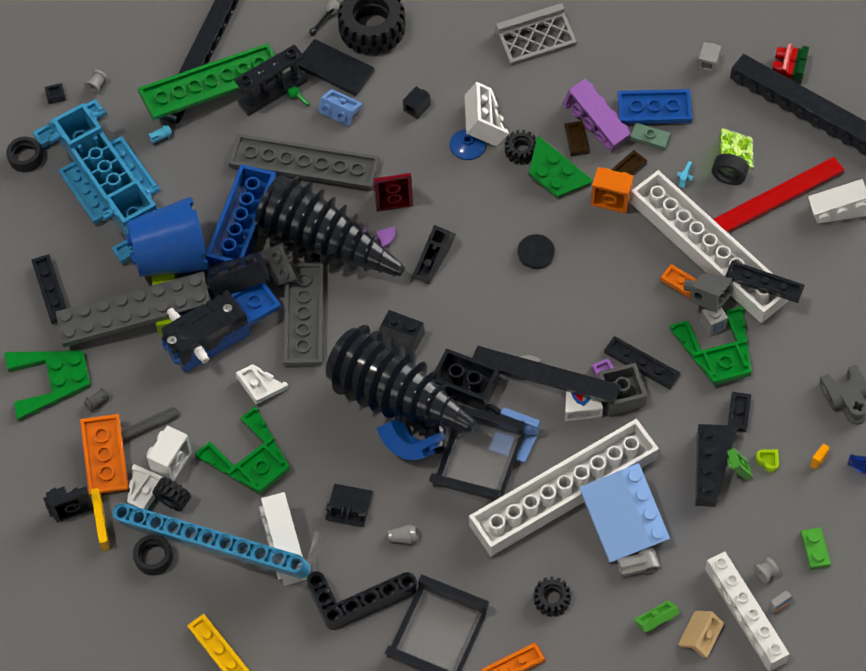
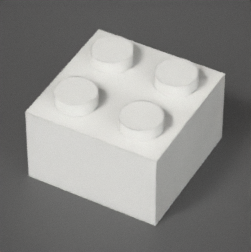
M167 425L164 431L159 433L155 445L150 447L147 452V460L151 472L175 481L192 454L188 435Z

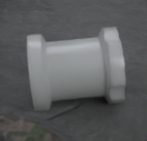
M94 70L90 81L85 83L86 88L92 93H99L103 82L108 80L107 75L100 70Z

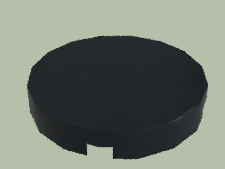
M533 234L521 240L518 245L517 254L524 266H529L531 269H542L552 262L555 248L549 238L544 235Z

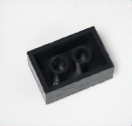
M447 348L435 369L438 376V386L445 382L447 384L446 393L449 396L455 395V400L485 411L484 408L500 380V368Z

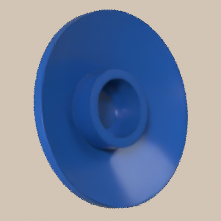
M463 129L451 137L450 149L459 159L473 160L484 153L486 142L466 134V129Z

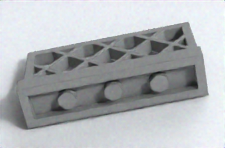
M562 3L496 23L495 27L496 36L500 39L510 65L577 44L564 13ZM562 18L564 23L562 28L553 25L555 20ZM545 25L548 29L546 33L536 30L537 27ZM551 28L560 32L557 38L548 35ZM528 30L532 33L529 38L520 35L521 31ZM534 33L543 37L541 43L531 40ZM563 33L568 35L571 40L564 42L559 38ZM511 35L515 39L513 43L505 41L504 36ZM546 38L555 42L551 47H547L543 43ZM517 39L527 42L524 49L515 45ZM529 43L537 46V51L530 52L526 50ZM512 49L522 52L521 55L512 58Z

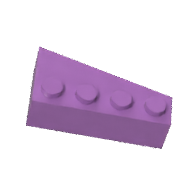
M585 78L568 90L562 105L565 108L570 107L573 110L572 115L576 119L580 117L584 122V127L588 131L593 130L595 138L606 149L612 152L628 140L631 134L629 128L618 119L617 113L609 108L606 100L596 92L592 83L588 82Z

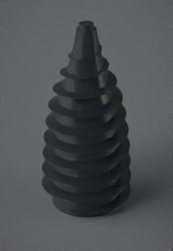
M280 175L266 190L255 215V224L258 226L259 236L269 234V239L272 243L281 240V243L287 246V249L294 245V252L298 255L307 250V258L309 260L315 259L320 255V262L323 265L334 259L335 268H340L345 263H348L350 271L355 270L359 266L363 267L365 272L371 269L395 277H400L405 270L403 263L386 250V247L383 248L376 241L378 235L372 237L367 232L368 223L360 227L357 224L358 214L349 218L346 215L347 205L338 210L335 207L336 197L331 198L328 202L325 201L324 189L314 194L312 192L313 183L310 182L305 187H302L300 175L293 180Z
M368 325L351 328L334 345L327 360L325 373L326 377L332 381V388L336 394H345L348 400H357L360 406H369L372 412H382L386 418L396 417L400 423L410 421L413 426H419L425 422V425L430 428L439 424L442 428L450 427L465 433H474L477 429L478 423L463 407H460L454 401L455 395L449 396L446 393L447 384L444 382L438 386L437 372L433 371L426 375V362L416 365V355L414 353L405 356L404 346L399 345L394 348L393 339L386 338L383 340L380 331H374L370 334Z

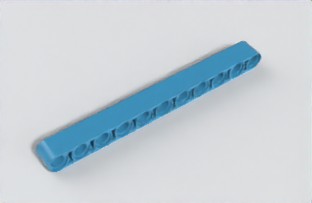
M125 503L117 504L112 512L113 517L126 527L159 535L166 539L297 578H305L311 571L310 564L302 556ZM263 553H266L265 556L262 559H260L261 555ZM284 558L282 563L278 564L279 560ZM302 563L301 567L296 570L297 565Z

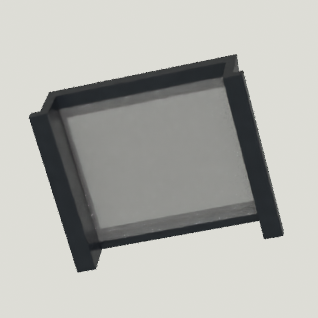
M460 406L478 423L477 429L474 433H465L453 428L437 474L431 473L429 482H432L433 487L439 486L495 501L504 496L525 437V422Z
M421 574L418 580V589L392 645H388L385 651L387 658L396 659L422 671H462L487 615L489 601Z

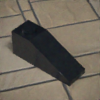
M434 225L412 277L430 284L449 252L456 234Z

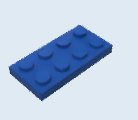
M690 89L617 91L619 120L625 125L636 123H692Z

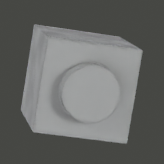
M704 42L697 69L715 73L720 58L721 46Z
M722 307L717 312L707 308L702 310L700 322L709 336L726 329L728 317Z

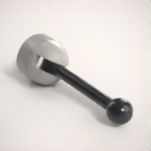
M330 0L327 3V13L314 28L309 30L310 35L316 34L318 27L329 15L338 13L340 4L337 1Z

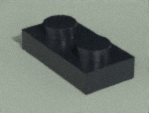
M732 392L727 425L738 426L737 431L747 432L751 394Z

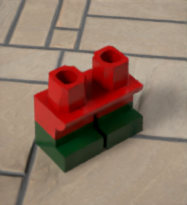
M789 43L787 48L777 47L775 59L784 60V62L774 60L772 69L801 84L809 47L802 46V49L794 48Z

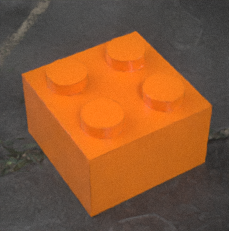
M598 167L592 184L591 206L627 214L631 190H633L634 175Z

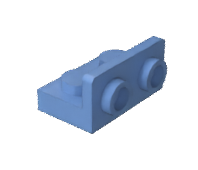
M331 89L321 97L318 112L349 126L352 116L361 110L362 103Z

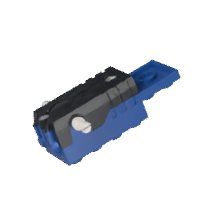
M265 282L233 294L226 290L222 295L214 297L213 300L207 301L205 305L202 304L183 316H180L174 308H170L167 314H169L172 322L165 325L161 330L163 335L161 338L162 346L165 351H168L174 364H179L186 373L201 363H207L211 357L249 336V327L281 309V304Z

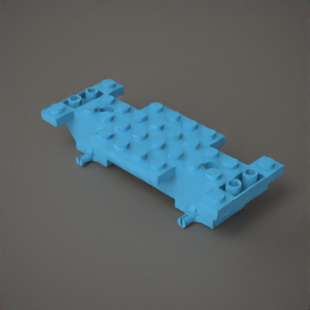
M94 99L87 104L82 103L48 121L47 125L32 133L42 149L59 141L73 162L59 169V174L93 224L96 225L103 220L106 221L112 218L122 234L126 236L128 234L126 221L157 210L151 195L161 190L122 136L109 142L97 122V119L105 116L106 112L98 101ZM126 240L112 247V251L121 265L131 260L130 253L133 251L131 246L128 247Z

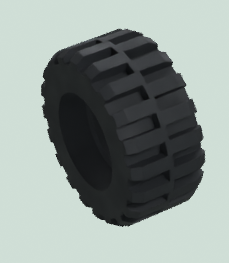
M344 0L339 5L337 16L340 37L349 48L353 47V51L358 53L361 51L365 55H368V53H373V55H378L379 52L385 53L389 48L393 49L396 43H400L402 36L405 34V12L401 0ZM368 15H378L386 19L377 26H364L357 22Z

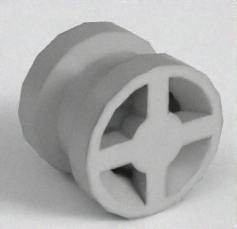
M769 557L765 558L762 564L754 566L755 573L764 583L769 582L772 576H777L780 573L776 563Z

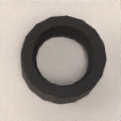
M25 136L14 139L6 150L9 164L18 172H30L36 169L43 159L39 143L31 137ZM23 148L35 150V154L28 160L19 161L14 158V155Z
M729 153L718 155L712 166L713 176L718 181L729 185L742 184L749 170V165L743 158Z
M147 535L135 544L133 550L135 564L144 574L159 575L165 572L172 563L171 546L162 536ZM153 545L161 546L165 556L160 562L149 565L142 561L141 554L145 548Z

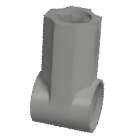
M646 548L639 551L636 555L617 559L618 569L622 577L642 572L644 574H652L661 568L654 548Z

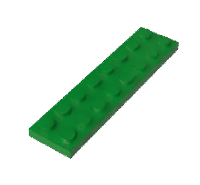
M266 43L139 87L138 93L154 121L241 90L234 82V79L275 55L269 44Z

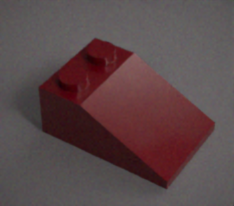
M411 173L373 179V194L377 212L413 206Z

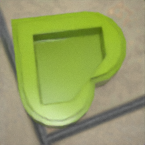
M778 449L759 450L755 456L756 463L763 466L764 470L769 473L776 472L779 467Z

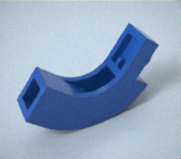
M397 419L376 428L386 447L395 455L407 460H418L434 454V449L441 446L439 442L446 439L444 432L424 440L416 439L408 432L405 424L398 422Z

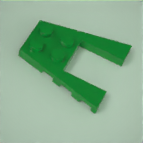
M743 306L724 311L728 317L727 323L735 342L702 351L688 320L670 325L672 334L714 386L751 376Z
M83 351L4 353L8 372L42 364L47 366L52 393L15 401L14 406L18 422L30 414L35 415L41 412L40 409L57 404L59 400L67 396L68 398L91 387Z
M255 406L241 417V422L263 444L235 466L210 441L195 452V456L254 492L261 494L290 471V467Z

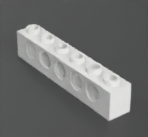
M724 551L708 559L705 568L706 572L767 670L772 671L786 664L789 652L726 552Z

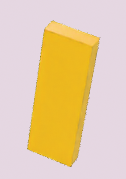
M96 488L91 489L99 544L102 551L109 550L110 545L102 496L99 489Z

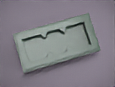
M636 123L630 140L665 151L671 133Z

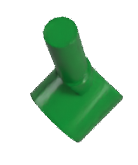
M294 86L288 89L290 99L297 97L307 107L310 105L300 94L298 87Z

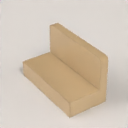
M694 611L678 645L683 648H692L699 656L707 658L724 622L712 611Z

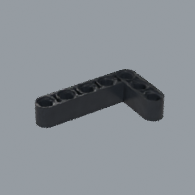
M311 572L307 577L309 592L326 627L330 630H337L411 597L417 591L415 575L411 572H404L337 602L325 576L321 572ZM315 581L321 582L319 586L312 585ZM405 582L412 583L409 587L403 586ZM388 590L394 592L392 595L384 594ZM323 598L330 599L327 603L320 602ZM374 599L375 602L369 604L366 603V600ZM350 607L357 608L354 612L347 611ZM332 615L338 616V618L333 621L328 619Z

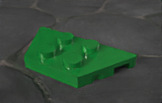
M540 136L537 137L528 173L533 180L555 198L561 197L565 193L576 191L585 185H591L593 179Z

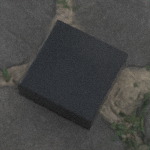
M62 83L45 87L48 104L66 101Z

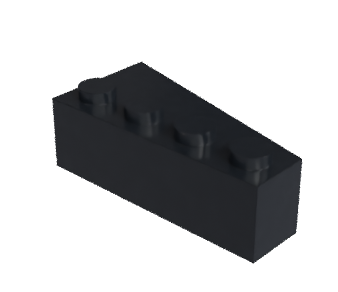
M698 424L696 434L695 506H716L728 464L727 459L729 455L727 451L733 448L738 426Z

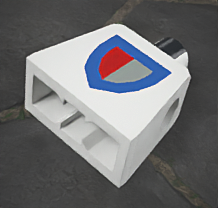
M566 391L565 421L602 417L603 406L601 401Z

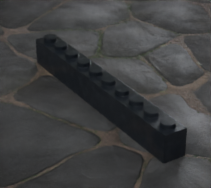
M744 53L733 65L730 79L747 87L750 91L756 92L766 100L772 101L782 109L790 111L798 118L806 120L811 125L824 130L827 134L833 135L843 143L849 144L859 152L866 154L865 120Z

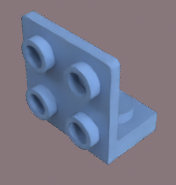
M503 407L500 416L525 422V437L516 461L526 463L540 432V420ZM496 432L489 450L508 457L515 437Z

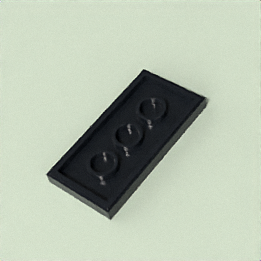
M316 39L304 51L303 55L305 58L297 62L300 70L354 96L359 93L375 71L374 67Z

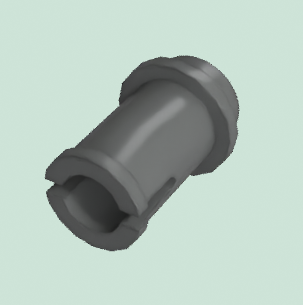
M101 388L90 398L86 397L84 405L89 411L96 410L98 405L110 397L107 395L106 390Z

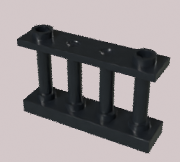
M295 44L234 79V82L245 93V96L237 101L247 116L286 95L291 87H299L308 82L305 74L297 66V62L305 57ZM290 67L289 71L282 74V71ZM275 76L274 80L267 83L268 79ZM260 84V88L252 92L251 89Z

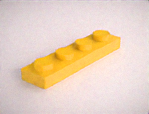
M204 613L187 625L190 632L221 671H249Z

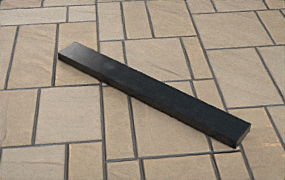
M477 346L472 357L500 368V373L610 404H615L621 389L620 384Z

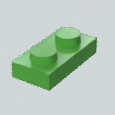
M735 448L728 450L729 458L727 462L730 469H734L737 475L745 480L753 478L748 460Z
M821 527L801 530L800 535L810 570L830 567L831 562Z
M667 600L634 619V622L643 632L652 631L663 622L672 620L680 612L675 604Z

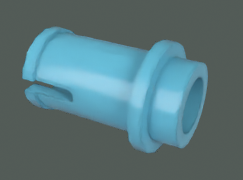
M162 125V128L148 133L152 144L166 137L170 138L173 135L168 125Z

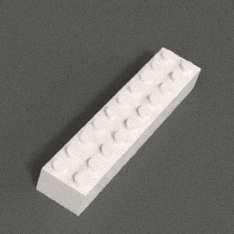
M659 170L631 190L630 203L707 274L725 277L732 260L773 274ZM732 281L731 296L761 324L789 301Z
M635 419L469 515V526L491 557L582 504L584 499L579 487L638 463L643 468L658 459L659 448L639 421Z

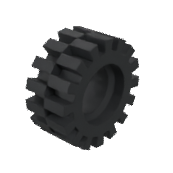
M516 130V134L511 132L510 136L506 137L505 153L510 162L514 160V164L520 162V165H524V162L526 164L530 163L535 148V135L531 136L530 131L525 133V130H522V133H519V130ZM525 144L528 146V149L519 151L514 146Z
M161 477L152 491L154 497L158 498V501L163 502L165 506H169L170 509L175 511H182L191 498L186 488H182L181 484L178 485L176 481L166 477Z
M550 576V580H547L546 577L543 578V582L540 580L538 586H535L534 605L536 604L537 610H541V614L547 613L548 617L554 614V617H556L558 613L562 615L564 610L568 609L571 592L564 580L560 582L561 578L557 577V580H554V576ZM554 590L558 592L560 599L556 603L547 602L544 598L547 591Z

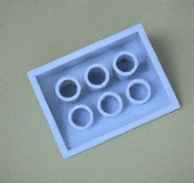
M639 463L579 487L609 563L670 539Z

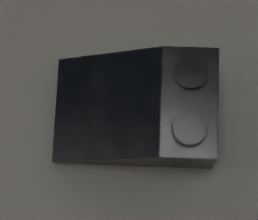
M388 310L379 331L382 333L383 340L386 338L393 339L394 348L399 345L404 346L406 356L410 353H415L424 336V322Z

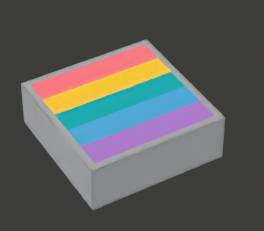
M784 591L771 600L769 610L773 615L790 603L792 596L788 591Z

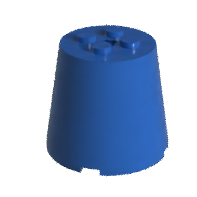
M192 197L182 199L126 221L128 234L125 237L128 247H132L133 252L130 253L132 265L137 267L139 277L209 270L207 259H203L206 249L196 209L192 210V205H194Z

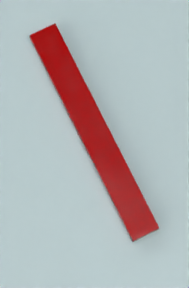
M832 157L721 214L713 220L729 233L843 174L845 169L835 157Z

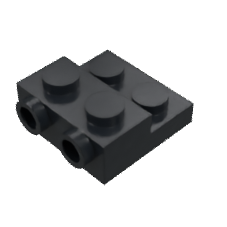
M65 486L55 487L46 492L47 497L43 498L50 517L54 516L57 523L94 510L87 486L74 488L68 493Z

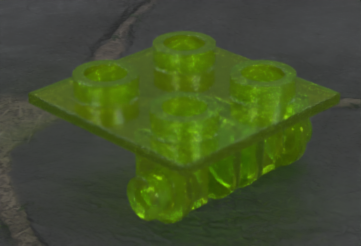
M720 128L719 154L729 153L737 155L747 162L749 168L753 169V138Z

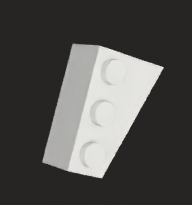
M478 82L465 94L466 134L497 147L509 132L507 129H504L502 124L504 119L502 115L498 114L496 109L498 104L492 88Z
M863 179L808 196L817 224L866 216V187Z

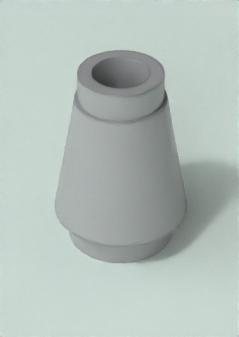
M409 524L388 530L389 542L406 544L418 542L417 526Z

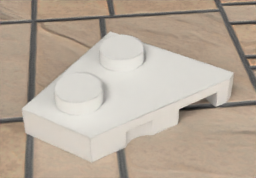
M253 364L236 372L237 379L255 404L288 389L286 382L283 381L281 383L275 380L273 375L263 372L261 368Z
M133 464V476L129 484L130 492L128 493L127 503L128 505L147 510L155 499L152 491L163 476Z

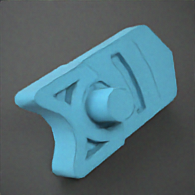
M688 161L682 173H677V177H680L679 187L685 188L687 180H693V176L689 175L692 167V162Z

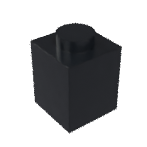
M417 86L403 99V111L416 119L431 106L430 94Z

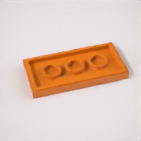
M119 414L80 419L90 496H92L91 489L96 488L99 489L100 494L128 491Z

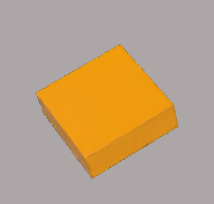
M823 443L815 453L810 464L812 468L818 469L826 459L829 446Z

